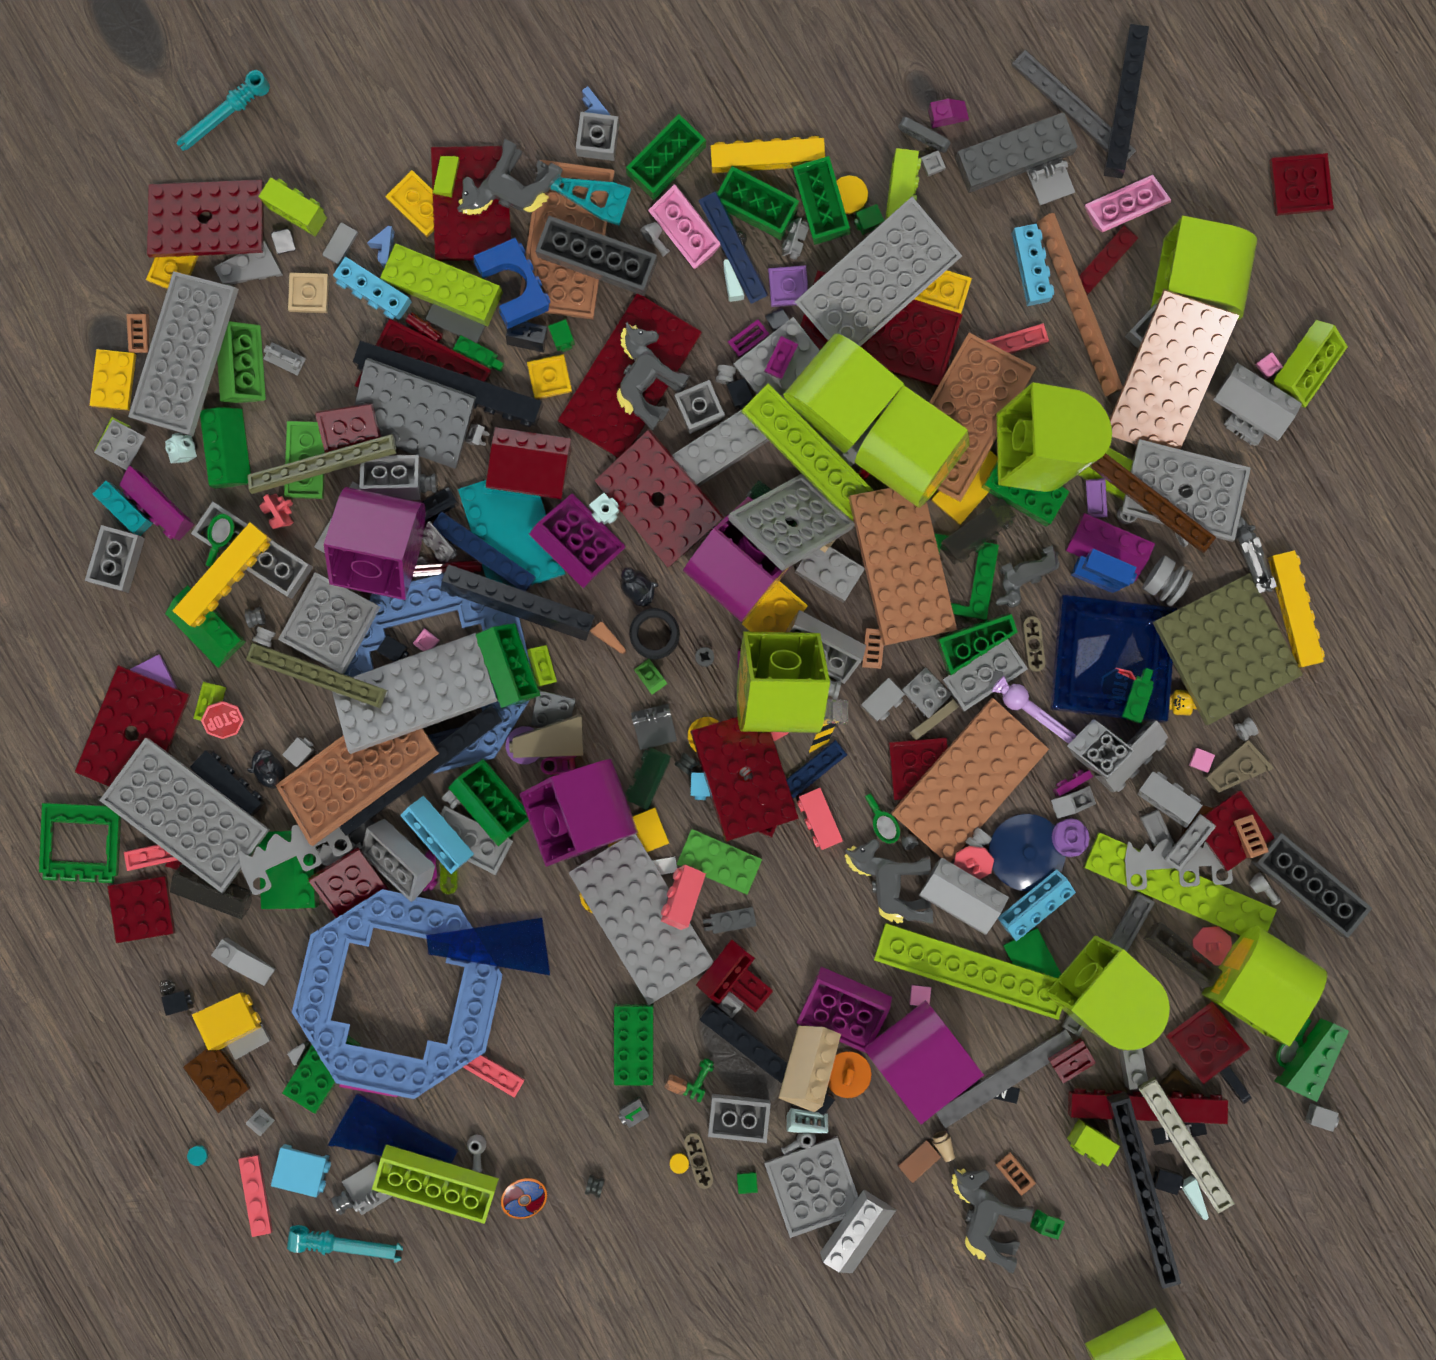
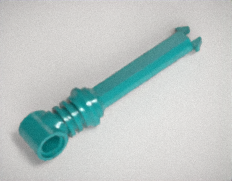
M258 70L250 71L246 75L245 84H240L241 88L238 86V90H229L226 100L181 136L176 144L181 146L182 151L188 150L234 111H240L241 109L244 111L246 105H248L246 102L250 103L251 98L254 100V96L266 95L269 92L270 84L264 75Z
M301 1225L290 1227L287 1249L294 1253L304 1252L308 1248V1251L313 1249L314 1252L318 1249V1252H321L324 1256L326 1253L330 1254L332 1251L393 1259L394 1263L402 1258L395 1256L396 1250H403V1246L399 1243L397 1245H388L335 1237L329 1230L321 1234L317 1231L315 1234V1231L310 1233L307 1227Z

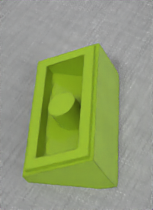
M440 157L433 194L452 197L460 162L459 157Z
M203 682L193 719L201 721L207 706L223 701L226 687Z

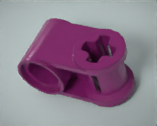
M577 756L545 758L541 762V770L547 775L562 774L576 769L575 758ZM547 761H553L555 764V768L551 772H547L544 769V764Z

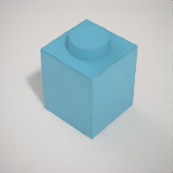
M691 773V796H695V800H706V796H710L704 773Z

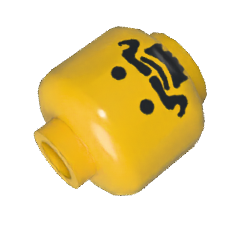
M1176 690L1173 695L1170 694L1169 710H1172L1173 714L1190 716L1193 713V709H1197L1188 691Z

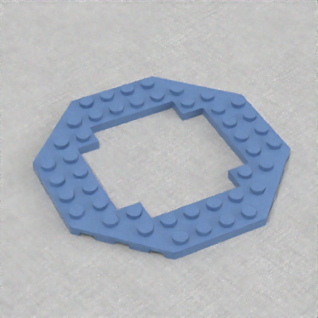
M444 574L412 581L406 600L372 593L369 601L381 608L344 675L354 677L374 669L370 652L378 650L385 639V628L457 610L462 628L481 624L482 631H485L491 627L515 623L530 667L531 663L527 653L520 618L441 591ZM498 701L483 706L482 711L491 705H495L505 721L434 773L478 763L482 759L485 761L494 759L529 701L501 708ZM461 727L430 734L428 737L436 746Z
M382 889L310 935L292 1014L337 1084L415 1099L485 1053L503 975L458 905L417 897L411 902L402 893ZM373 928L448 943L450 945L446 963L464 967L447 1044L428 1040L423 1059L346 1044L350 1024L331 1020L349 944L353 943L369 947Z

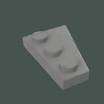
M263 241V253L238 254L214 267L222 284L225 285L243 283L254 279L261 280L272 276H283L265 241Z

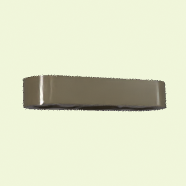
M1031 616L1023 621L1022 631L1027 667L1032 672H1038L1045 667V654L1041 623L1038 618ZM1030 620H1032V623H1036V627L1033 628V634L1037 632L1038 636L1027 637V634H1031L1030 627L1026 626V624L1030 623ZM1031 639H1036L1039 642V647L1036 650L1031 649L1028 645ZM1040 651V655H1036L1037 661H1041L1037 669L1035 665L1031 664L1034 661V655L1030 656V653Z
M952 699L930 718H927L914 728L910 734L917 740L955 711L959 705Z
M690 1132L684 1140L685 1148L696 1184L702 1189H707L713 1184V1174L701 1136L696 1132ZM690 1137L699 1140L696 1142L697 1150L701 1148L702 1151L690 1153V1151H694L693 1145L688 1144ZM696 1155L704 1157L705 1161L700 1166L695 1165L693 1162ZM704 1169L705 1176L710 1177L707 1184L699 1181L702 1178L701 1171L697 1173L696 1170Z

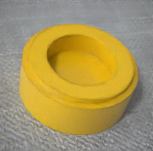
M676 1153L671 1157L670 1168L674 1173L681 1174L688 1169L689 1159L685 1154Z

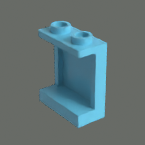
M284 1144L279 1151L271 1186L317 1197L320 1192H324L326 1186L324 1176L330 1170V1156H320L292 1149L291 1145Z

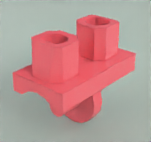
M267 494L263 497L265 501L259 507L264 514L272 512L274 517L269 520L272 529L290 526L294 523L289 515L292 513L289 508L293 505L292 500L285 501L283 496L278 497L277 494Z

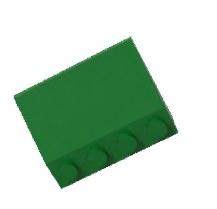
M292 831L268 832L260 842L259 847L266 851L269 840L275 834H278L287 842H291ZM307 854L304 856L303 862L307 866H312L316 862V857L313 854ZM297 856L265 870L270 880L271 888L260 894L261 909H300L320 906L319 894L308 880L309 877L318 872V867L304 871ZM260 877L261 890L265 887L266 881Z

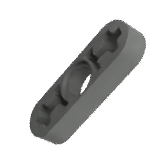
M903 117L898 125V128L903 133L939 152L946 153L951 144L947 138L910 118Z

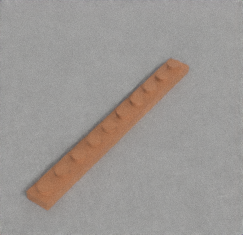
M1051 213L1039 220L1037 224L1039 229H1041L1043 240L1105 397L1110 396L1121 390L1123 386L1054 213Z

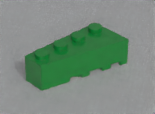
M1007 613L937 637L936 641L947 674H955L973 660L1018 633L1012 614Z
M1321 1018L1306 1037L1307 1041L1305 1044L1297 1049L1295 1052L1297 1053L1296 1056L1285 1065L1284 1072L1281 1076H1277L1274 1082L1317 1102L1349 1031Z

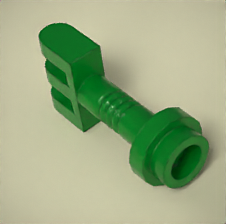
M707 1058L700 1061L699 1066L702 1068L695 1083L688 1082L687 1089L682 1095L687 1096L689 1090H691L692 1093L689 1098L693 1100L696 1093H698L697 1102H701L706 1091L701 1086L708 1071L712 1072L714 1070L713 1061Z

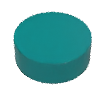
M202 1145L192 1147L187 1154L189 1163L194 1166H200L208 1159V1150Z

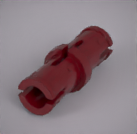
M414 312L407 316L406 322L416 328L418 333L436 342H440L443 334L434 329L430 322L424 321Z

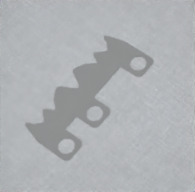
M294 825L292 826L291 842H287L281 836L275 834L269 840L266 851L256 847L253 857L239 851L241 870L252 894L258 895L269 890L271 883L265 870L297 856L304 871L318 867L321 864V858L315 847L326 841L335 856H341L351 851L352 844L348 835L345 836L338 827L317 844L311 846L300 827ZM338 839H343L347 842L345 850L337 851L334 844ZM305 855H315V864L312 866L305 865L303 862ZM258 877L266 881L265 887L261 890L253 887V881Z
M1168 839L1157 844L1153 851L1145 844L1140 852L1128 842L1125 866L1127 888L1129 890H1143L1147 887L1146 870L1174 868L1164 860L1173 848ZM1206 842L1203 848L1199 847L1179 872L1180 884L1183 887L1199 885V866L1212 867V879L1216 885L1230 884L1233 880L1232 869L1227 871L1228 878L1225 881L1217 879L1216 872L1223 868V866ZM1186 871H1193L1196 878L1194 882L1187 883L1184 881L1183 875ZM1134 874H1139L1143 878L1142 884L1138 887L1133 886L1130 881Z

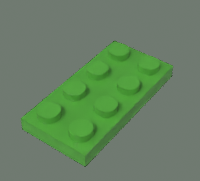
M287 421L285 464L325 453L317 422ZM325 474L285 484L284 497L324 499Z
M691 829L677 865L681 867L688 865L706 873L705 877L747 895L762 859Z

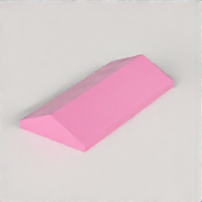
M1151 175L1085 204V209L1093 226L1099 231L1105 232L1171 203V199L1154 175Z
M673 185L648 210L694 269L712 257L721 246L716 235L676 185Z

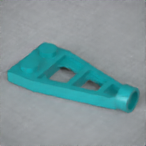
M559 177L551 185V190L560 193L599 219L620 226L631 193V188L605 181ZM575 186L588 188L585 199L573 195L572 192ZM594 191H605L608 193L609 196L605 207L600 208L591 202V196Z

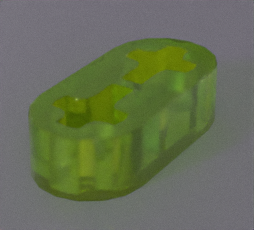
M441 863L440 889L444 894H453L458 889L459 868L451 875H448V870ZM448 877H451L450 882L454 884L450 891L444 887V884L448 883Z

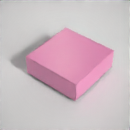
M1273 352L1255 364L1265 379H1268L1283 368Z
M424 628L413 644L424 652L434 648L440 640Z
M1195 748L1189 766L1208 773L1215 755Z
M911 985L909 1004L918 1006L926 1000L930 1005L931 987Z

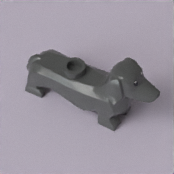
M1240 516L1235 539H1238L1253 582L1259 593L1265 592V590L1272 592V588L1277 587L1274 577L1271 576L1268 570L1260 539L1254 533L1255 526L1248 525Z
M1053 545L1042 549V558L1040 560L1022 562L1014 568L1011 563L1001 566L1000 573L1004 574L1002 586L1006 594L996 600V606L1007 605L1009 608L1018 606L1021 603L1020 587L1028 582L1036 584L1042 580L1043 576L1058 569L1060 564L1058 559L1059 552L1054 551Z

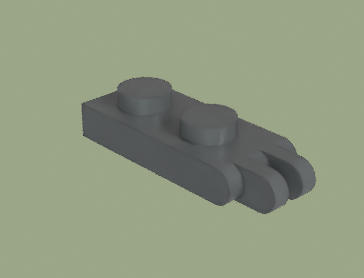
M753 907L710 914V918L703 919V924L711 923V926L704 927V931L712 930L713 934L756 926Z

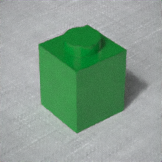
M875 204L856 212L853 222L856 230H860L861 234L864 235L874 231L884 222V218L878 205Z
M566 319L549 325L548 327L557 351L565 352L572 349L575 343Z

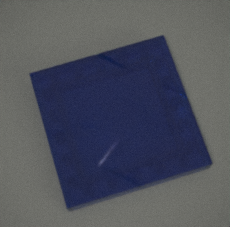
M1062 595L1059 605L1050 710L1123 718L1122 714L1134 680L1118 673L1119 669L1131 671L1136 678L1137 676L1141 677L1143 669L1148 668L1153 670L1150 680L1154 684L1143 721L1168 722L1173 661L1153 622L1176 611L1177 608Z

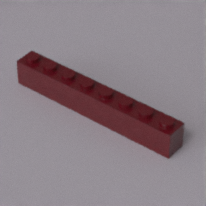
M1074 1088V1091H1069L1068 1115L1071 1118L1112 1119L1106 1096L1121 1093L1124 1090H1113V1093H1107L1104 1089H1094V1092H1086L1084 1088ZM1134 1090L1132 1094L1127 1093L1130 1097L1136 1120L1159 1121L1140 1091ZM1171 1092V1096L1166 1095L1183 1122L1228 1124V1100L1222 1097L1221 1094H1210V1097H1203L1201 1093H1191V1096H1183V1093Z

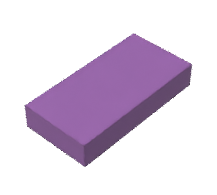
M1105 478L1086 480L1088 515L1095 518L1108 517Z

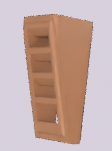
M127 314L129 353H148L149 314ZM134 320H142V324H134ZM134 328H143V331H134ZM134 335H143V339H134ZM134 343H143V347H134Z
M600 622L590 630L593 635L623 655L626 653V649L603 622Z
M866 628L864 635L866 649L862 660V667L881 669L884 646L880 630ZM869 635H877L880 636V638L870 639ZM868 643H878L879 647L868 646ZM868 650H869V651H878V655L867 654V653H868ZM867 658L878 659V663L867 662Z
M1253 815L1234 821L1247 858H1253L1269 852ZM1250 822L1251 826L1242 829L1241 825ZM1253 830L1254 833L1245 836V832ZM1252 838H1256L1257 840L1251 843L1248 842V840ZM1259 846V849L1252 851L1251 847Z
M669 1074L664 1088L682 1095L687 1089V1081Z
M1011 1152L996 1164L998 1169L1021 1196L1036 1184L1035 1180ZM1010 1160L1014 1162L1007 1169L1003 1168ZM1017 1166L1019 1169L1010 1176L1008 1172ZM1022 1172L1024 1175L1015 1182L1013 1179ZM1027 1178L1029 1182L1020 1188L1019 1184Z

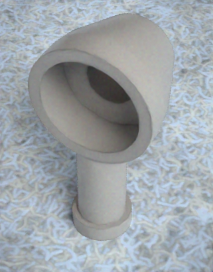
M653 222L641 228L643 237L650 244H654L662 254V257L670 252L659 240L662 229L658 223Z
M1260 872L1256 873L1249 882L1255 893L1264 891L1273 905L1279 904L1281 902L1280 897L1275 894Z
M798 1133L796 1141L786 1147H782L781 1150L784 1155H787L800 1147L803 1149L810 1148L815 1144L816 1136L814 1133ZM805 1137L810 1138V1142L807 1144L803 1142Z
M473 1135L467 1141V1149L473 1154L472 1170L479 1173L482 1172L481 1153L484 1152L487 1146L485 1138L481 1135ZM477 1143L479 1145V1148L474 1149L472 1147V1144Z

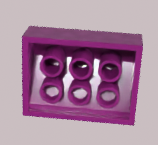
M570 494L541 519L529 535L582 588H585L626 546L602 522L598 523L591 515L592 512L573 494Z
M820 967L798 1017L797 1024L825 1027L840 1033L839 1042L865 1052L863 1048L875 1040L890 1010L892 997Z

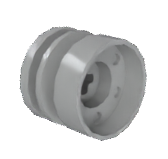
M1164 555L1151 570L1142 589L1151 595H1155L1161 590L1159 599L1164 601L1167 598L1166 604L1172 606L1185 593L1193 572L1187 570L1183 574L1184 566H1180L1176 571H1173L1176 561Z

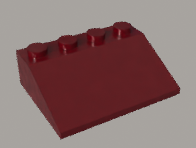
M495 427L486 488L562 499L571 455V438Z

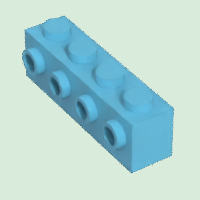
M1037 224L1014 228L1012 238L1026 304L1031 306L1049 302L1052 299V295H1054V288L1049 283L1050 269L1045 264L1046 250L1041 245V229H1038Z
M347 257L343 259L333 274L338 286L343 289L349 288L355 297L360 300L362 297L368 300V305L376 310L378 308L384 311L383 314L392 320L396 318L400 321L412 303L408 296Z
M424 796L411 804L400 815L450 874L455 872L474 855L469 846L463 842L456 831L450 827L443 816L437 812L431 802Z
M1056 869L1002 913L998 920L1013 939L1018 941L1076 892L1068 879Z

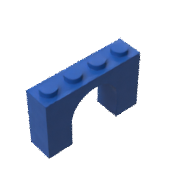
M516 238L474 255V264L482 279L504 270H511L520 274L526 282L527 287L521 296L499 306V314L507 329L549 311V304L551 303L546 292L543 293L541 289L542 283L539 277H535L532 272L534 268L529 259L526 260L524 256L525 249L522 243L518 244Z
M1091 549L1087 557L1080 556L1077 559L1071 576L1114 593L1134 583L1137 573H1135L1137 567L1096 549Z

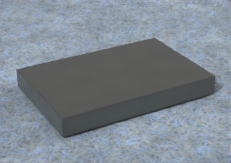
M432 304L425 319L437 327L459 337L461 335L477 344L486 327L483 324L435 304Z

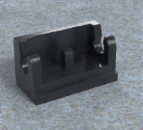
M522 322L507 329V345L544 353L545 340H547V326Z
M449 486L421 502L425 504V523L427 524L429 521L436 519L441 512L446 513L459 505Z

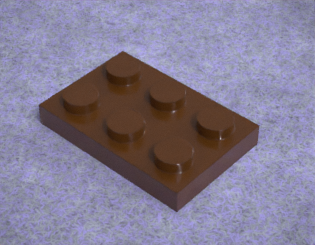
M205 1049L183 1067L217 1113H220L250 1089V1086L222 1050Z

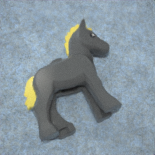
M504 139L503 153L497 162L496 168L492 170L479 188L475 186L472 178L465 177L463 179L462 199L459 200L458 212L467 213V215L481 214L483 210H487L494 199H498V203L506 208L511 206L520 211L533 212L541 207L543 202H547L549 196L545 195V193L550 190L551 185L561 176L563 169L553 163H550L548 166L538 160L536 165L538 172L535 182L528 186L522 185L510 176L522 155V151L516 149V144Z
M627 322L626 328H623L621 333L622 339L620 341L624 352L635 362L633 365L629 364L624 371L625 377L617 392V399L621 407L625 408V413L631 415L634 411V414L641 418L648 428L653 431L658 423L662 422L667 416L669 409L665 406L657 407L647 403L642 393L656 378L677 393H680L686 388V382L689 380L690 375L672 371L663 365L656 355L646 347L657 342L659 339L656 331L638 329L636 325L632 327Z
M872 839L859 847L852 846L851 849H844L846 852L844 855L846 863L849 864L852 871L858 872L860 875L875 876V881H872V892L876 893L879 913L882 917L891 922L894 920L897 924L899 922L903 923V918L907 921L916 920L933 924V910L926 909L931 908V902L924 898L912 902L899 898L901 875H930V856L921 858L913 863H898L890 859L874 857L876 850L879 848V841L876 839Z
M954 1168L955 1174H952L953 1179L951 1182L954 1185V1192L959 1195L960 1199L973 1205L972 1210L969 1209L966 1215V1221H968L965 1238L966 1247L973 1256L976 1254L978 1259L984 1260L987 1256L990 1262L1000 1265L1013 1274L1017 1258L1012 1256L1005 1257L1000 1253L1015 1256L1020 1242L1016 1240L997 1242L990 1237V1234L996 1225L999 1215L1026 1224L1031 1220L1033 1207H1013L1002 1203L992 1193L981 1188L980 1186L989 1180L990 1177L989 1172L985 1169L966 1171L963 1168L960 1171Z

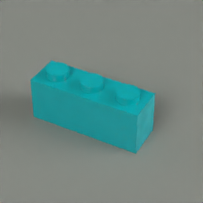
M105 481L93 493L133 534L141 536L153 524L114 484Z

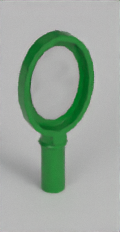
M226 514L217 515L209 524L207 537L212 547L205 566L211 567L214 564L219 548L228 544L233 536L234 522Z
M869 793L864 797L875 814L873 828L876 835L885 843H895L900 836V827L897 820L890 813L881 811L873 795Z
M1310 1019L1306 1020L1290 1047L1282 1043L1280 1044L1276 1060L1281 1067L1284 1068L1288 1062H1291L1297 1054L1295 1053L1297 1049L1304 1045L1302 1038L1312 1022Z

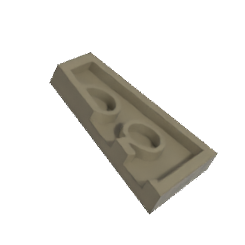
M1246 740L1204 779L1219 793L1259 774L1270 771L1274 767L1249 740Z

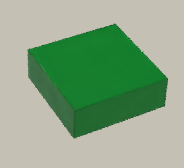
M756 1172L737 1173L738 1194L758 1193Z

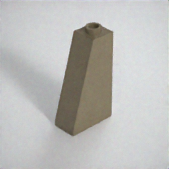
M576 715L514 736L512 741H509L510 753H513V758L583 755V715Z

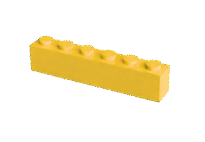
M811 136L808 139L793 137L789 140L775 138L765 142L758 139L749 143L735 141L733 144L716 142L714 145H711L712 173L729 172L731 166L741 171L789 169L825 157L824 138H819V136Z
M249 522L172 611L189 626H200L206 620L205 616L209 611L212 612L219 605L218 601L221 597H225L232 590L231 586L235 581H240L245 574L243 572L256 563V557L269 548L271 539Z
M1294 550L1268 557L1270 571L1277 585L1275 590L1291 652L1298 668L1324 662L1325 654L1318 641L1320 634L1314 625V612L1310 610V596L1304 587L1305 577L1300 571L1299 565L1301 562L1299 555Z

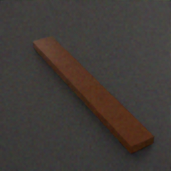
M1106 453L1089 466L1200 552L1205 553L1216 539L1213 534Z

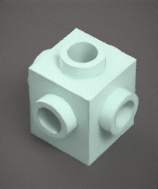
M175 433L171 435L170 439L165 441L170 463L189 462L197 457L192 436Z
M605 493L589 504V507L594 512L591 515L598 523L602 522L605 525L608 522L611 524L618 518V503L613 498L609 499Z

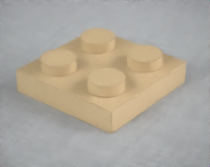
M290 273L288 311L328 313L329 275Z

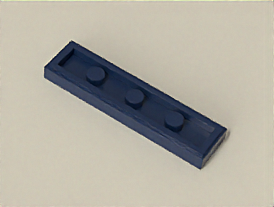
M836 740L786 779L792 799L847 756V753Z

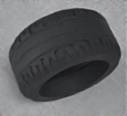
M650 608L640 612L633 619L630 625L629 637L633 648L641 656L648 659H662L676 649L680 639V630L676 619L669 612L663 609ZM660 618L669 625L671 638L662 649L650 650L641 644L638 631L641 624L647 619Z

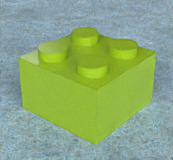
M1078 1119L1067 1137L1071 1142L1070 1146L1076 1152L1083 1156L1086 1153L1087 1157L1099 1166L1103 1163L1108 1167L1120 1147L1111 1138Z

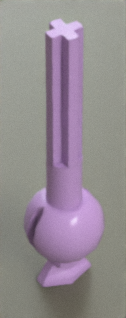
M1004 676L995 683L991 691L1002 693L1004 704L1012 710L1023 709L1068 744L1077 736L1031 702L1028 691L1024 686L1020 684L1008 685Z

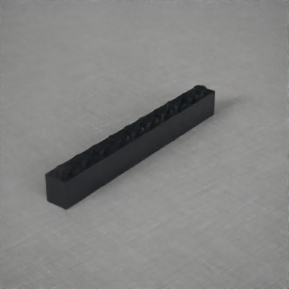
M361 340L359 342L353 359V363L359 371L363 372L365 360L369 358L475 396L476 401L473 409L479 407L484 409V412L494 415L497 413L502 415V418L505 420H518L521 425L531 427V425L537 426L543 408V402Z
M495 705L486 708L437 744L435 748L439 752L438 755L339 828L345 836L354 832L504 722L505 719Z
M1125 1091L1106 1096L1157 1281L1162 1289L1179 1285L1181 1280L1130 1097Z

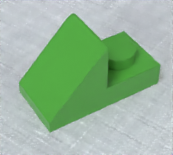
M650 659L634 669L651 694H654L667 684Z

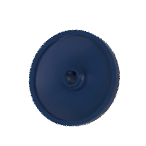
M1033 814L1015 815L1003 821L993 832L992 840L988 846V852L994 858L992 870L998 879L1016 890L1031 891L1056 869L1061 873L1066 856L1060 854L1053 845L1052 833L1055 825L1047 819Z

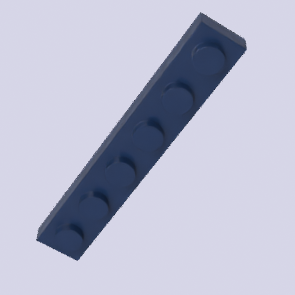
M717 191L698 200L750 303L752 304L768 296L769 294Z
M443 512L439 514L432 524L443 537L518 589L527 592L536 579L531 573Z

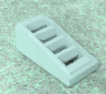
M724 260L723 268L728 300L730 302L744 300V292L729 260Z
M791 1108L787 1113V1132L828 1133V1114L825 1113L823 1116L819 1112ZM810 1119H813V1125H810ZM818 1119H821V1126H818Z
M1191 1175L1184 1180L1182 1190L1202 1219L1207 1220L1209 1217L1198 1181Z

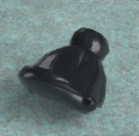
M625 568L621 573L622 592L637 606H648L653 600L654 591L658 587V583L650 582L648 577L641 571Z
M261 749L255 752L251 768H247V771L254 773L257 781L264 787L276 789V785L285 779L282 763L269 750Z

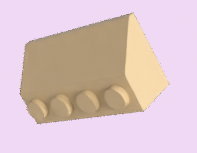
M798 1026L779 1099L812 1112L817 1111L823 1106L841 1036L840 1033L825 1027Z

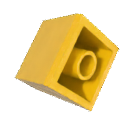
M238 993L192 1014L208 1050H221L261 1028V1018L257 1012H254L252 1008L253 1001L248 994Z

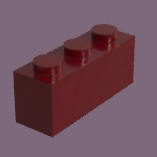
M731 939L696 986L710 999L720 1004L754 961L755 957Z

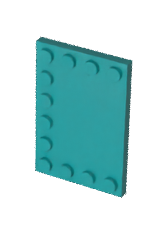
M486 480L458 489L471 532L535 576L536 579L532 585L566 575L565 570L529 535L535 525L546 516L541 496L486 488ZM482 564L486 578L517 588Z

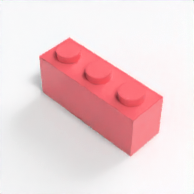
M821 788L798 796L799 801H797L800 812L804 811L807 816L804 821L808 830H813L815 836L812 837L815 847H820L821 850H824L842 842V837Z
M688 865L675 870L673 886L669 888L667 903L661 910V922L680 930L689 927L706 873Z

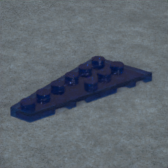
M542 918L426 935L429 955L550 975Z
M359 1093L354 1097L327 1145L363 1151L382 1156L386 1145H390L449 1164L452 1163L459 1151Z

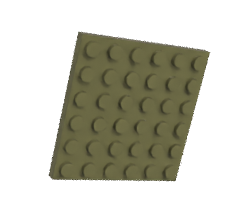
M1251 573L1153 622L1205 725H1209L1303 675L1261 593L1258 592Z

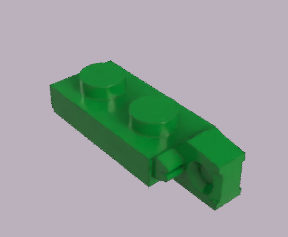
M461 335L453 348V351L489 369L494 368L501 372L505 366L504 363L497 360L498 355Z
M1143 669L1141 677L1137 676L1133 681L1122 714L1123 718L1142 723L1153 690L1154 682L1150 680L1153 670Z

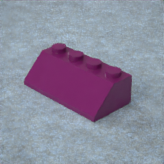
M131 466L127 468L120 483V486L124 489L122 493L129 500L133 498L137 502L136 507L143 513L147 512L151 516L149 519L156 526L161 525L165 529L163 533L172 540L174 538L180 541L195 524L142 472Z
M1084 513L1080 516L1065 551L1078 557H1087L1091 549H1096L1137 567L1135 573H1137L1136 581L1148 562L1155 543Z

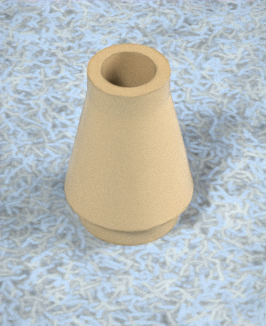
M947 1131L937 1132L932 1137V1143L945 1162L952 1161L955 1155L950 1134Z

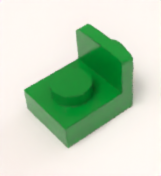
M1037 1209L1032 1218L1030 1228L1042 1235L1058 1240L1065 1221Z

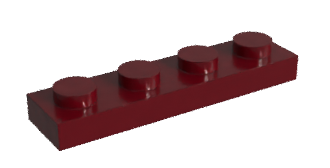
M1125 226L1080 274L1079 277L1086 295L1094 289L1137 241L1138 237Z

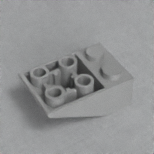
M1095 719L1067 745L1075 758L1108 780L1136 752Z

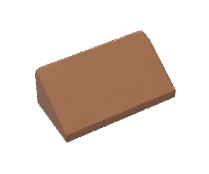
M926 1140L898 1167L913 1183L937 1162L941 1156Z

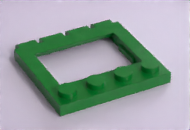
M935 534L939 554L941 545L948 546L951 549L978 552L970 606H961L955 603H951L954 615L987 620L999 545Z
M42 803L39 873H43V880L57 881L60 874V881L76 882L79 874L80 882L96 883L97 875H99V883H114V876H118L121 817L104 805ZM53 822L109 825L106 839L107 863L52 861Z

